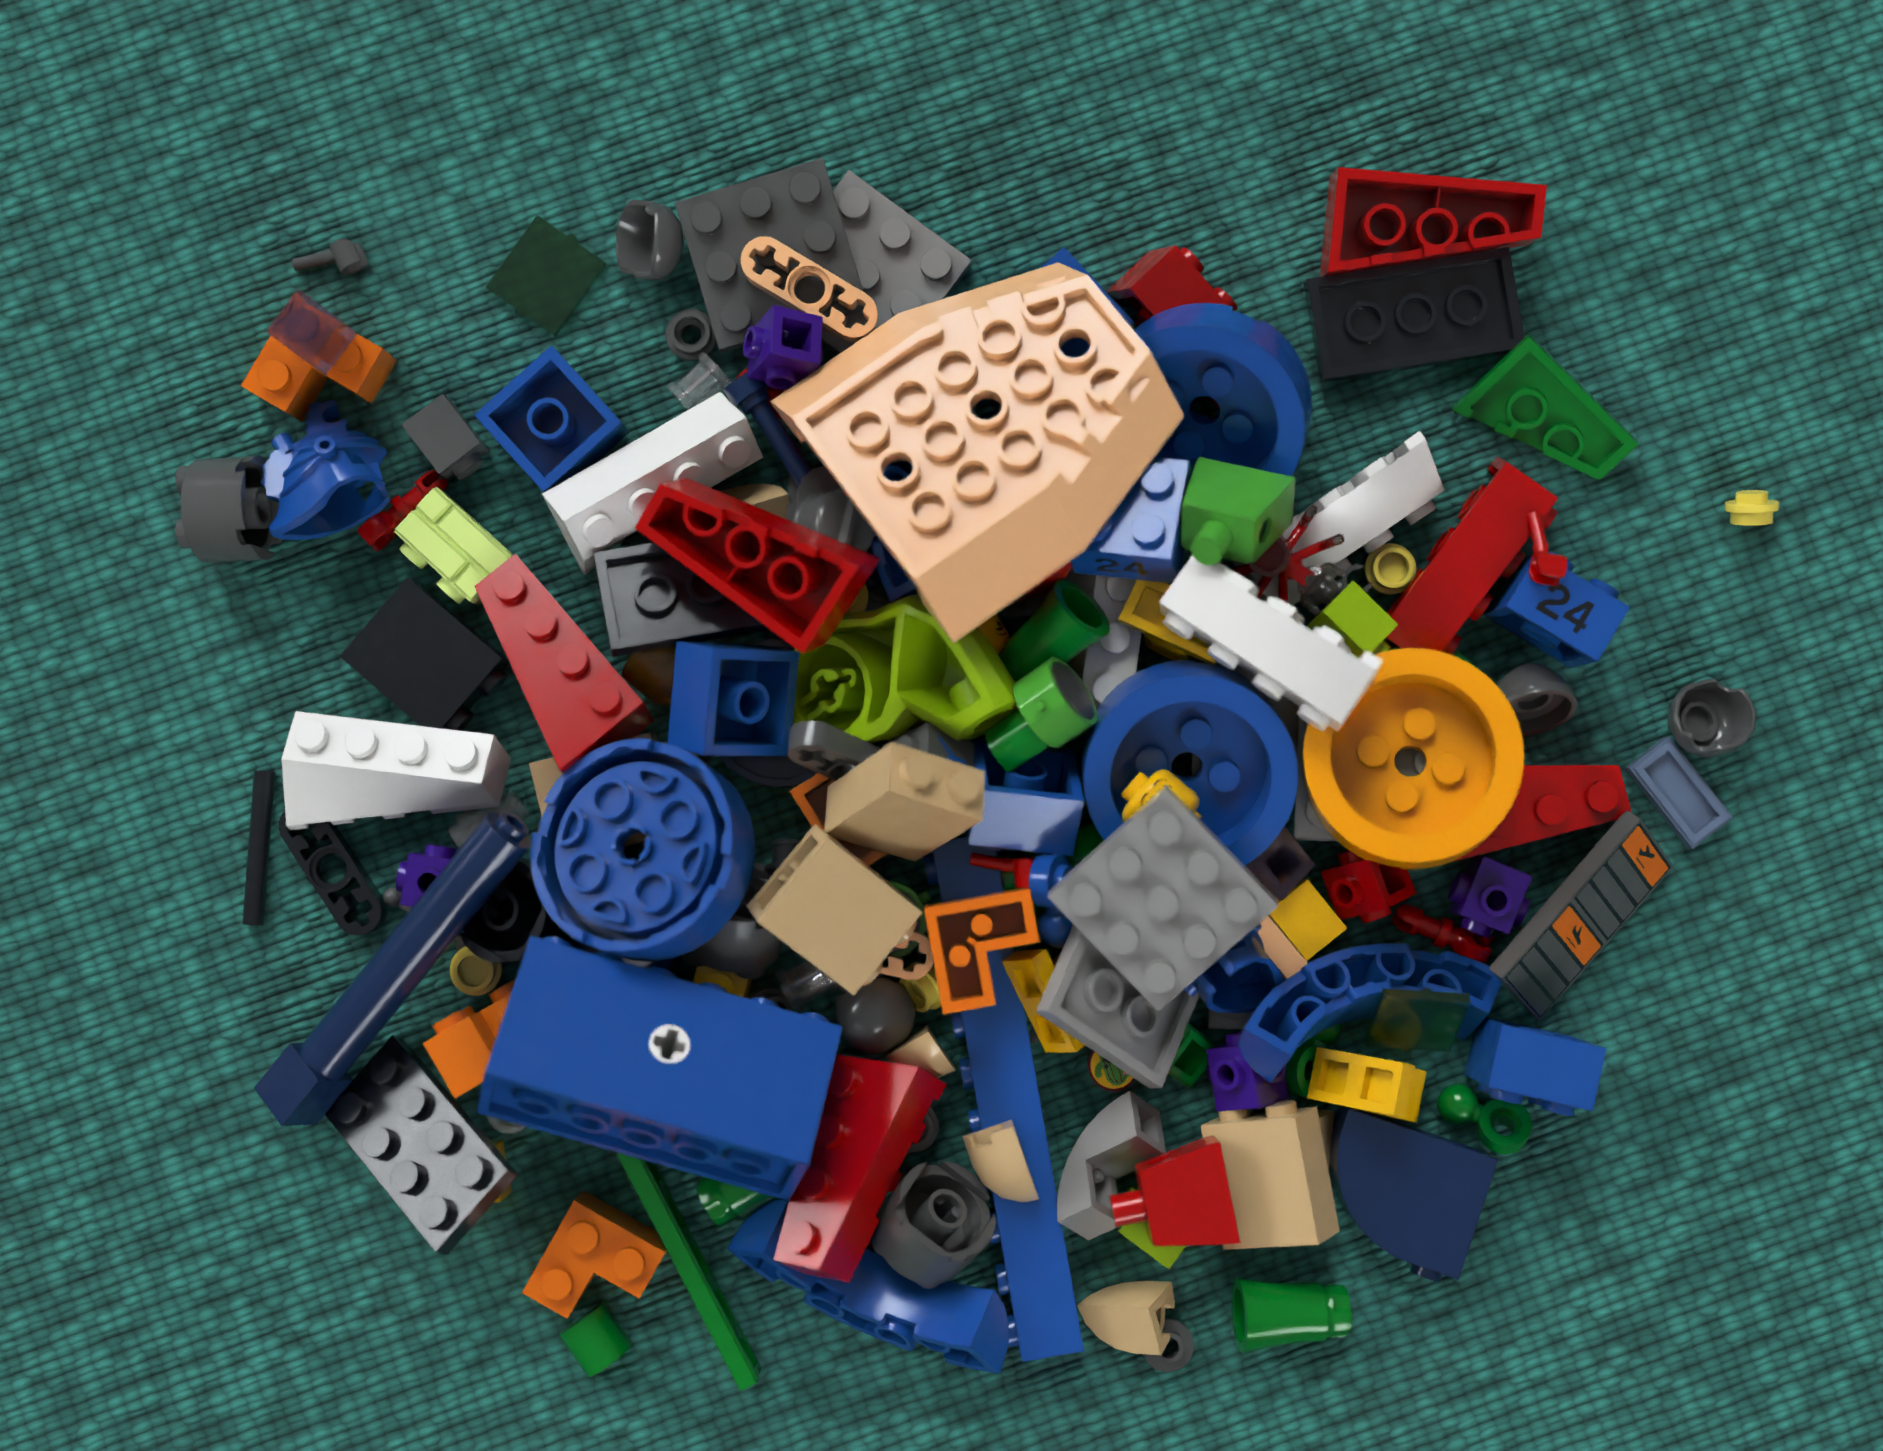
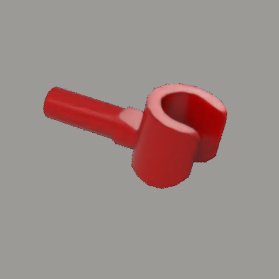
M1529 513L1527 517L1534 552L1529 566V578L1535 583L1558 586L1559 578H1563L1566 574L1567 557L1548 553V543L1541 513Z
M973 852L970 858V865L1002 872L1013 871L1015 888H1029L1030 869L1036 857L1012 859Z

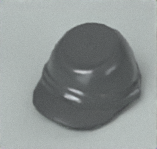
M1527 663L1520 665L1505 675L1497 685L1514 710L1522 737L1544 733L1559 727L1571 719L1577 710V698L1571 686L1564 681L1561 675L1541 664Z

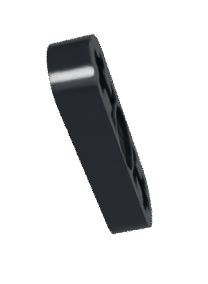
M284 811L279 820L280 835L338 925L345 932L352 935H364L378 930L386 920L387 905L338 827L331 822L313 824L311 830L318 841H326L329 837L332 845L321 847L309 856L307 849L315 848V843L307 834L297 835L295 830H289L286 827ZM332 853L341 856L347 866L345 877L336 884L327 882L320 872L322 860ZM357 880L360 888L350 891L359 903L368 901L371 903L373 909L367 913L370 922L366 924L363 920L353 921L350 914L354 912L355 905L350 897L347 895L337 899L334 893L349 888Z

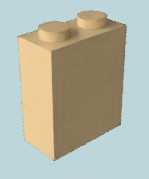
M891 742L828 786L824 831L836 839L917 861L983 820L985 771Z
M816 824L813 825L747 905V908L759 924L852 995H855L862 985L870 984L878 976L883 966V960L896 944L904 943L912 935L917 925V919L922 914L919 908L905 894Z
M1295 1100L1279 1101L1265 1106V1111L1250 1112L1249 1109L1218 1111L1219 1117L1201 1125L1203 1138L1213 1135L1220 1141L1240 1243L1223 1245V1250L1319 1245L1340 1232L1317 1107L1297 1108Z

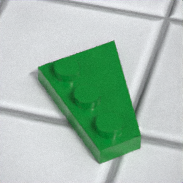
M1529 334L1452 406L1453 411L1467 418L1476 419L1511 439L1516 438L1543 451V454L1597 480H1601L1639 445L1638 441Z

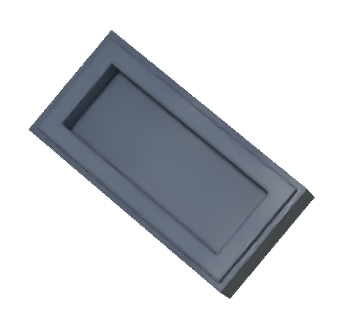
M1670 736L1660 739L1624 767L1687 849H1694L1733 818Z

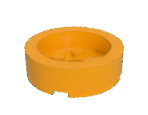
M1422 648L1394 649L1375 654L1376 657L1383 660L1374 681L1340 730L1337 732L1327 726L1324 731H1321L1309 723L1307 725L1302 761L1303 780L1307 796L1314 812L1325 829L1341 845L1359 857L1401 869H1424L1452 862L1468 854L1484 842L1504 819L1516 798L1524 768L1523 738L1518 720L1510 703L1499 687L1478 668L1460 658L1440 651ZM1401 749H1414L1424 755L1425 768L1419 775L1413 777L1405 776L1396 769L1394 758Z

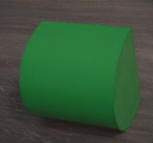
M1016 709L991 726L985 733L989 749L1006 772H1012L1049 747L1032 731L1019 709Z
M1187 1023L1168 1074L1190 1089L1209 1064L1206 1049L1218 1045Z
M604 1301L566 1327L559 1334L589 1378L615 1362L633 1344Z

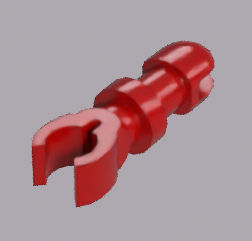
M436 470L426 472L414 482L416 485L402 498L397 494L390 500L393 506L372 516L357 532L376 552L382 550L395 538V528L411 511L416 509L419 502L432 488L437 486L443 491L446 490L447 480L445 478L439 479L440 474Z
M1402 904L1397 907L1392 921L1394 926L1400 931L1412 936L1415 933L1432 939V945L1443 949L1445 945H1448L1455 953L1484 964L1488 960L1492 952L1489 946L1494 936L1491 935L1490 939L1461 927L1457 928L1453 926V920L1444 916L1441 920H1437L1423 914L1424 910L1409 904Z

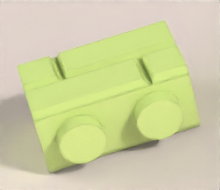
M437 486L432 488L419 502L416 509L411 511L394 531L405 542L399 550L420 569H423L427 564L434 568L442 576L436 584L458 604L465 598L473 604H481V599L474 586L513 556L495 537Z

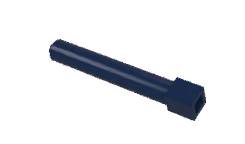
M503 812L501 815L488 813L307 1039L303 1043H290L254 1087L281 1126L318 1124L353 1081L347 1073L348 1070L531 847L530 840L527 837L528 828L518 817L508 812Z

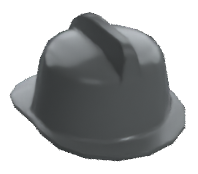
M825 466L813 468L802 478L797 491L793 522L868 552L875 532Z

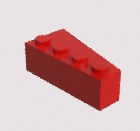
M1338 167L1329 176L1319 277L1504 247L1513 248L1528 245L1542 236L1547 185Z
M1176 245L1149 251L1106 291L1118 305L1126 299L1138 312V320L1135 323L1137 326L1160 312L1180 305L1215 303L1232 306V311L1238 309L1234 300L1220 287L1213 289L1201 275L1204 267L1199 259L1187 248L1183 247L1180 250ZM1205 396L1213 404V406L1220 412V408L1216 400L1209 396Z
M1496 456L1487 469V472L1494 476L1487 486L1482 484L1476 491L1473 490L1460 507L1461 511L1457 516L1461 520L1455 529L1450 526L1441 534L1426 558L1430 563L1424 571L1420 568L1416 570V575L1405 591L1399 593L1386 613L1398 626L1386 638L1401 649L1422 648L1452 655L1462 639L1456 633L1468 617L1476 621L1483 614L1493 599V595L1488 592L1500 575L1508 579L1524 559L1525 553L1520 549L1531 535L1527 515L1532 512H1540L1545 531L1558 513L1552 506L1559 498L1510 463Z
M688 478L660 484L635 526V529L802 654L823 646L828 642L881 559Z
M516 554L474 586L562 774L589 752L616 741L633 739L655 721L643 701Z
M1524 765L1518 793L1504 819L1484 842L1468 854L1454 861L1618 820L1626 810L1632 813L1620 766Z
M836 1054L809 1166L789 1200L774 1261L803 1274L850 1282L880 1221L877 1213L889 1191L894 1192L902 1176V1173L898 1172L912 1142L918 1144L926 1127V1124L922 1123L933 1099L939 1101L947 1084L919 1066Z

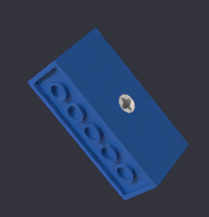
M530 936L484 1073L477 1113L789 1201L809 1166L843 1026L830 1023L826 1017L817 1013L805 1012L798 1014L781 1009L775 1002L766 998L754 997L747 999L728 993L722 986L714 983L702 982L696 984L678 979L672 972L663 968L650 967L644 969L627 964L619 956L607 952L593 954L573 948L570 943L560 938L545 937L541 939Z

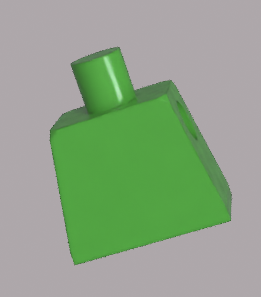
M1199 457L1196 460L1183 500L1181 545L1186 550H1190L1193 557L1204 565H1215L1221 558L1243 563L1255 562L1292 523L1296 477Z

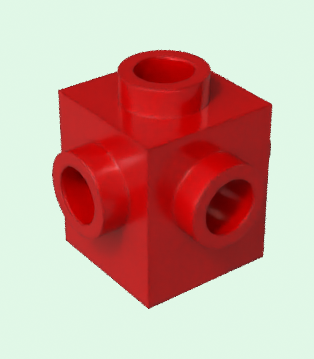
M1348 849L1337 854L1339 863L1321 871L1327 895L1340 920L1360 916L1362 923H1367L1383 918L1392 913L1391 906L1416 894L1407 869L1388 866L1371 860L1368 861Z

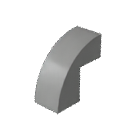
M1129 1091L1108 1104L1088 1124L1076 1141L1060 1180L1057 1197V1221L1087 1240L1117 1228L1114 1224L1109 1195L1118 1194L1116 1179L1134 1171V1165L1166 1152L1159 1110Z

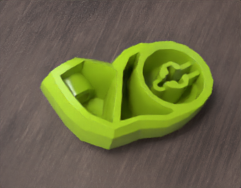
M919 594L902 598L874 611L846 613L825 645L804 654L798 651L799 663L793 725L803 721L823 722L873 744L897 738L919 720L924 723L930 722L948 736L959 741L964 739L972 740L984 735L987 729L1018 709L1013 694V684L1015 682L983 632L976 627L961 639L952 643L923 605Z

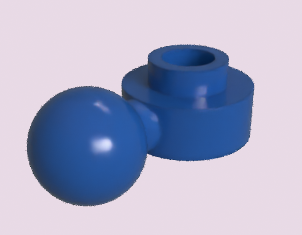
M1039 854L1034 859L1029 874V888L1032 900L1037 906L1045 907V911L1038 921V933L1047 945L1053 948H1063L1073 923L1047 896L1048 891L1074 867L1071 866L1065 855Z

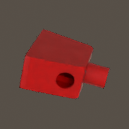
M1213 1135L1198 1139L1134 1165L1139 1190L1109 1195L1115 1227L1145 1222L1148 1237L1153 1246L1226 1245L1240 1243L1221 1144Z

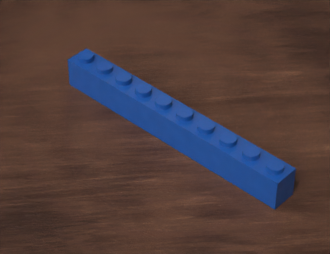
M967 837L951 839L933 850V853L924 856L928 885L939 884L942 902L1003 891L1000 871L970 865V858L973 852L998 857L997 851H989L976 845H968ZM1010 947L987 951L996 1005L951 1013L955 1039L965 1037L969 1057L959 1059L964 1090L974 1088L978 1109L968 1110L971 1133L1012 1119L1039 1197L1037 1200L1020 1203L1001 1198L992 1192L996 1211L990 1212L991 1217L995 1214L996 1223L990 1242L991 1244L1001 1243L1005 1262L995 1264L1000 1296L1010 1294L1013 1314L1007 1315L1009 1322L1008 1345L1009 1348L1019 1346L1021 1360L1025 1362L1082 1352L1084 1348L1062 1224L1057 1221V1194L1025 1011L1001 962L1014 953V948ZM985 1186L987 1192H990L991 1190Z

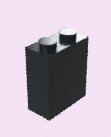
M408 577L340 655L345 662L420 726L462 731L474 717V713L470 709L482 695L489 698L502 686L508 677L504 669L510 664L507 657L422 584Z

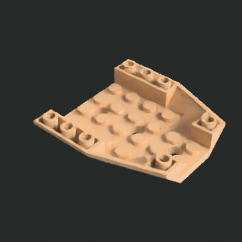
M1061 263L1051 264L900 312L771 401L773 407L801 443L804 441L808 443L915 584L923 605L952 643L961 639L1083 553L1184 419V414L1148 347L1088 275ZM1071 338H1081L1090 345L1089 351L1079 358L1065 356L1060 351V348L1065 341ZM983 399H994L1002 405L1000 413L988 420L975 417L972 414V409L976 403ZM896 460H905L913 465L912 473L908 478L900 482H893L883 476L888 464Z

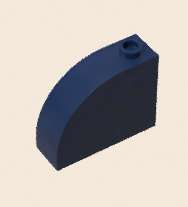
M1339 1106L1333 1124L1329 1167L1334 1189L1346 1213L1384 1251L1411 1263V1272L1436 1282H1440L1442 1274L1459 1280L1498 1159L1485 1151L1389 1118Z

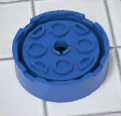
M1193 303L1170 308L1152 316L1133 330L1151 351L1184 414V419L1155 457L1188 460L1192 472L1196 460L1202 457L1292 476L1301 457L1310 426L1312 394L1309 379L1300 357L1280 332L1263 319L1260 323L1247 315L1232 311V306L1215 303ZM1198 396H1209L1216 400L1220 412L1214 419L1201 416L1195 410L1192 411L1193 399Z
M1193 660L1170 661L1153 665L1128 677L1117 685L1098 706V720L1093 726L1088 728L1084 741L1081 773L1089 814L1104 840L1124 823L1122 812L1128 802L1121 794L1140 772L1150 777L1160 769L1170 771L1199 797V807L1196 811L1202 816L1200 820L1244 866L1260 856L1279 836L1287 823L1296 799L1298 788L1297 757L1290 735L1274 704L1247 677L1224 666L1221 668L1210 664L1193 663ZM1191 752L1201 759L1200 768L1195 776H1180L1175 772L1173 773L1172 762L1179 754Z
M644 738L626 739L601 746L570 766L555 782L543 801L548 805L542 816L538 833L533 832L531 839L530 860L534 885L544 908L561 929L580 942L632 961L651 962L672 959L697 949L715 936L729 922L745 896L753 872L755 858L754 831L747 807L738 791L726 777L681 747ZM643 833L647 838L645 839L644 850L639 855L640 859L628 860L624 854L626 840L632 834Z

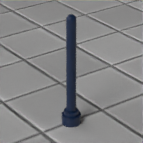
M748 372L732 381L724 389V392L737 409L741 408L745 415L751 413L799 488L802 478L811 471V468L768 402L771 397L767 389L770 387L764 381L748 378ZM875 568L865 582L869 591L877 589L881 583L880 576Z

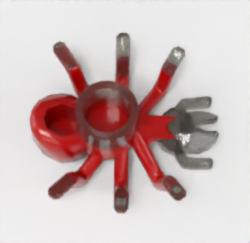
M1314 504L1309 505L1288 539L1281 535L1255 562L1231 568V570L1241 576L1252 572L1262 576L1256 585L1259 589V593L1256 596L1258 599L1273 577L1278 575V598L1287 604L1288 580H1295L1302 606L1318 616L1320 610L1308 601L1307 596L1309 595L1318 603L1330 604L1332 601L1324 594L1322 588L1330 589L1337 593L1339 587L1336 580L1332 576L1325 574L1324 571L1330 570L1340 577H1345L1347 572L1330 562L1320 566L1304 567L1301 561L1316 553L1342 544L1345 540L1342 534H1337L1292 553L1293 547L1318 511V507Z

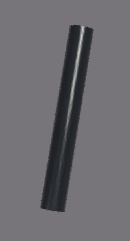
M254 770L242 921L244 925H264L275 783L274 771Z

